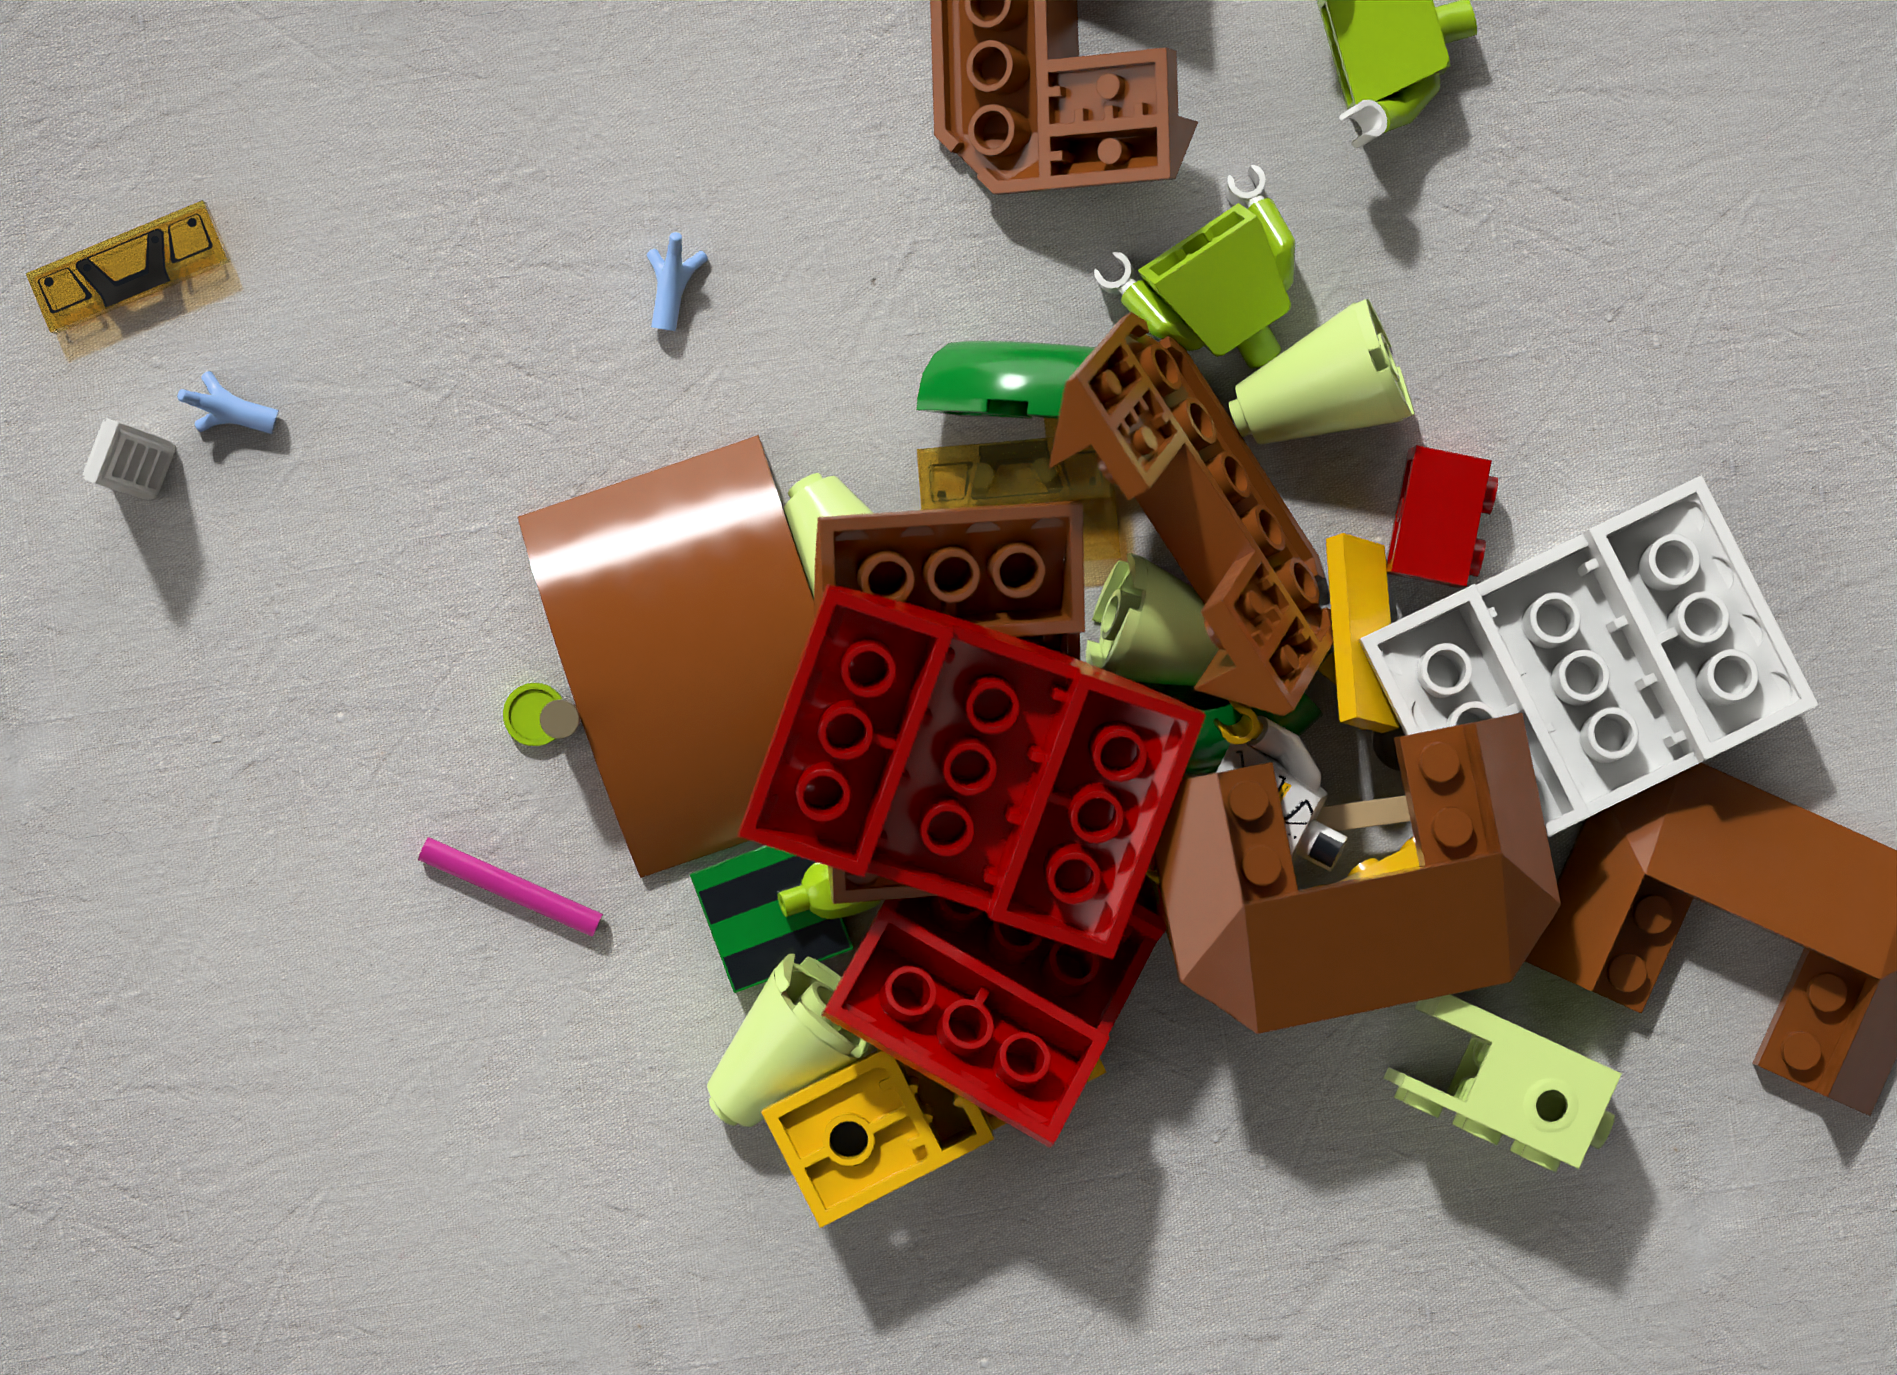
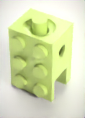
M1451 994L1418 1001L1415 1007L1416 1010L1472 1035L1446 1093L1388 1067L1384 1079L1399 1086L1394 1098L1436 1118H1439L1443 1107H1446L1456 1112L1452 1122L1453 1125L1495 1145H1498L1502 1134L1514 1139V1142L1509 1151L1553 1172H1557L1561 1161L1579 1169L1589 1146L1597 1149L1603 1146L1610 1134L1615 1115L1606 1111V1108L1622 1073Z

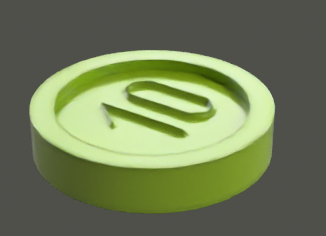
M528 683L519 686L508 696L504 704L503 721L506 730L516 741L528 746H541L554 741L556 738L548 736L543 731L540 725V714L546 704L554 700H564L563 697L553 687L543 683Z

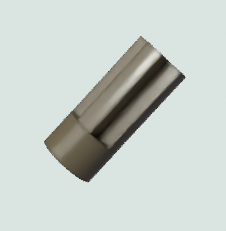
M572 700L551 701L541 711L540 725L543 731L552 738L562 739L570 737L583 727L580 712Z

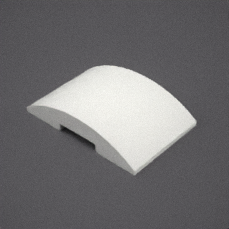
M1702 475L1596 525L1567 542L1477 585L1473 584L1358 640L1405 735L1523 713L1547 837L1819 705Z

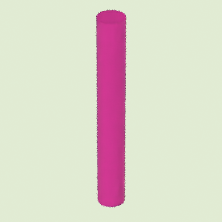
M430 837L426 839L418 857V860L591 937L594 936L603 916L598 911Z

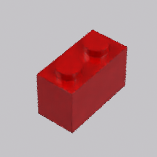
M1418 445L1408 449L1386 558L1387 574L1455 588L1467 587L1469 576H1479L1486 547V541L1477 538L1481 513L1491 514L1498 489V477L1489 476L1492 460Z

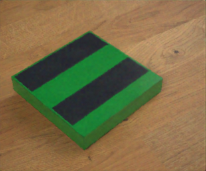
M764 845L689 874L734 993L766 982L776 965L788 954H795L794 963L801 964L807 956L820 962L854 949L843 917L835 919L822 918L810 910L785 917L780 908L778 892L800 886L806 871L812 864L816 863L815 861Z

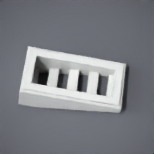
M106 418V421L103 420L82 475L84 480L138 498L155 500L159 495L176 447L170 440Z

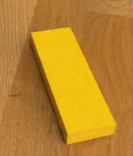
M1340 533L1326 538L1340 723L1384 733L1399 728V721L1358 640L1391 624L1385 545Z

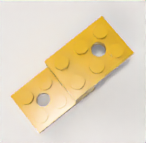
M880 1049L763 1108L761 1111L820 1228L994 1140L993 1130L1006 1124L1003 1120ZM1100 1058L1087 1082L1107 1073ZM846 1121L856 1122L866 1130L868 1144L863 1152L853 1157H845L833 1149L830 1143V1134L839 1123Z

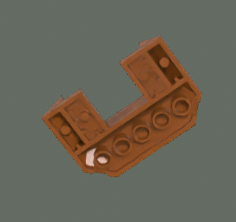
M930 0L934 136L950 152L959 155L978 174L976 177L993 194L1006 195L1176 179L1198 124V121L1179 116L1176 50L1165 47L1079 56L1077 0Z
M1131 312L1115 324L1066 381L1049 468L1092 445L1097 452V463L1104 477L1113 485H1118L1128 501L1135 497L1203 601L1205 606L1201 613L1204 616L1207 634L1214 645L1219 648L1193 689L1284 716L1295 709L1333 644L1331 609L1327 607L1321 609L1319 604L1320 594L1317 582L1325 579L1320 557L1187 350L1170 336L1158 342L1147 335L1149 333L1147 322Z
M1523 713L1395 737L1394 741L1419 866L1298 890L1273 762L1182 779L1154 851L1179 982L1219 1007L1255 1034L1512 982L1561 906Z
M1702 762L1586 818L1557 880L1561 906L1525 962L1642 1014L1693 898L1804 948L1752 1064L1871 1116L1897 1058V850Z

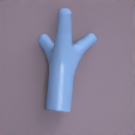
M673 232L669 236L665 260L662 259L657 249H652L647 253V258L654 268L657 279V294L651 327L676 331L681 297L687 282L694 271L708 260L706 253L699 251L682 263V235Z
M211 371L205 372L201 377L210 395L185 389L178 392L177 398L180 402L209 412L205 417L195 421V427L199 432H203L215 425L229 423L272 434L274 431L279 410L245 401L234 396L220 385Z

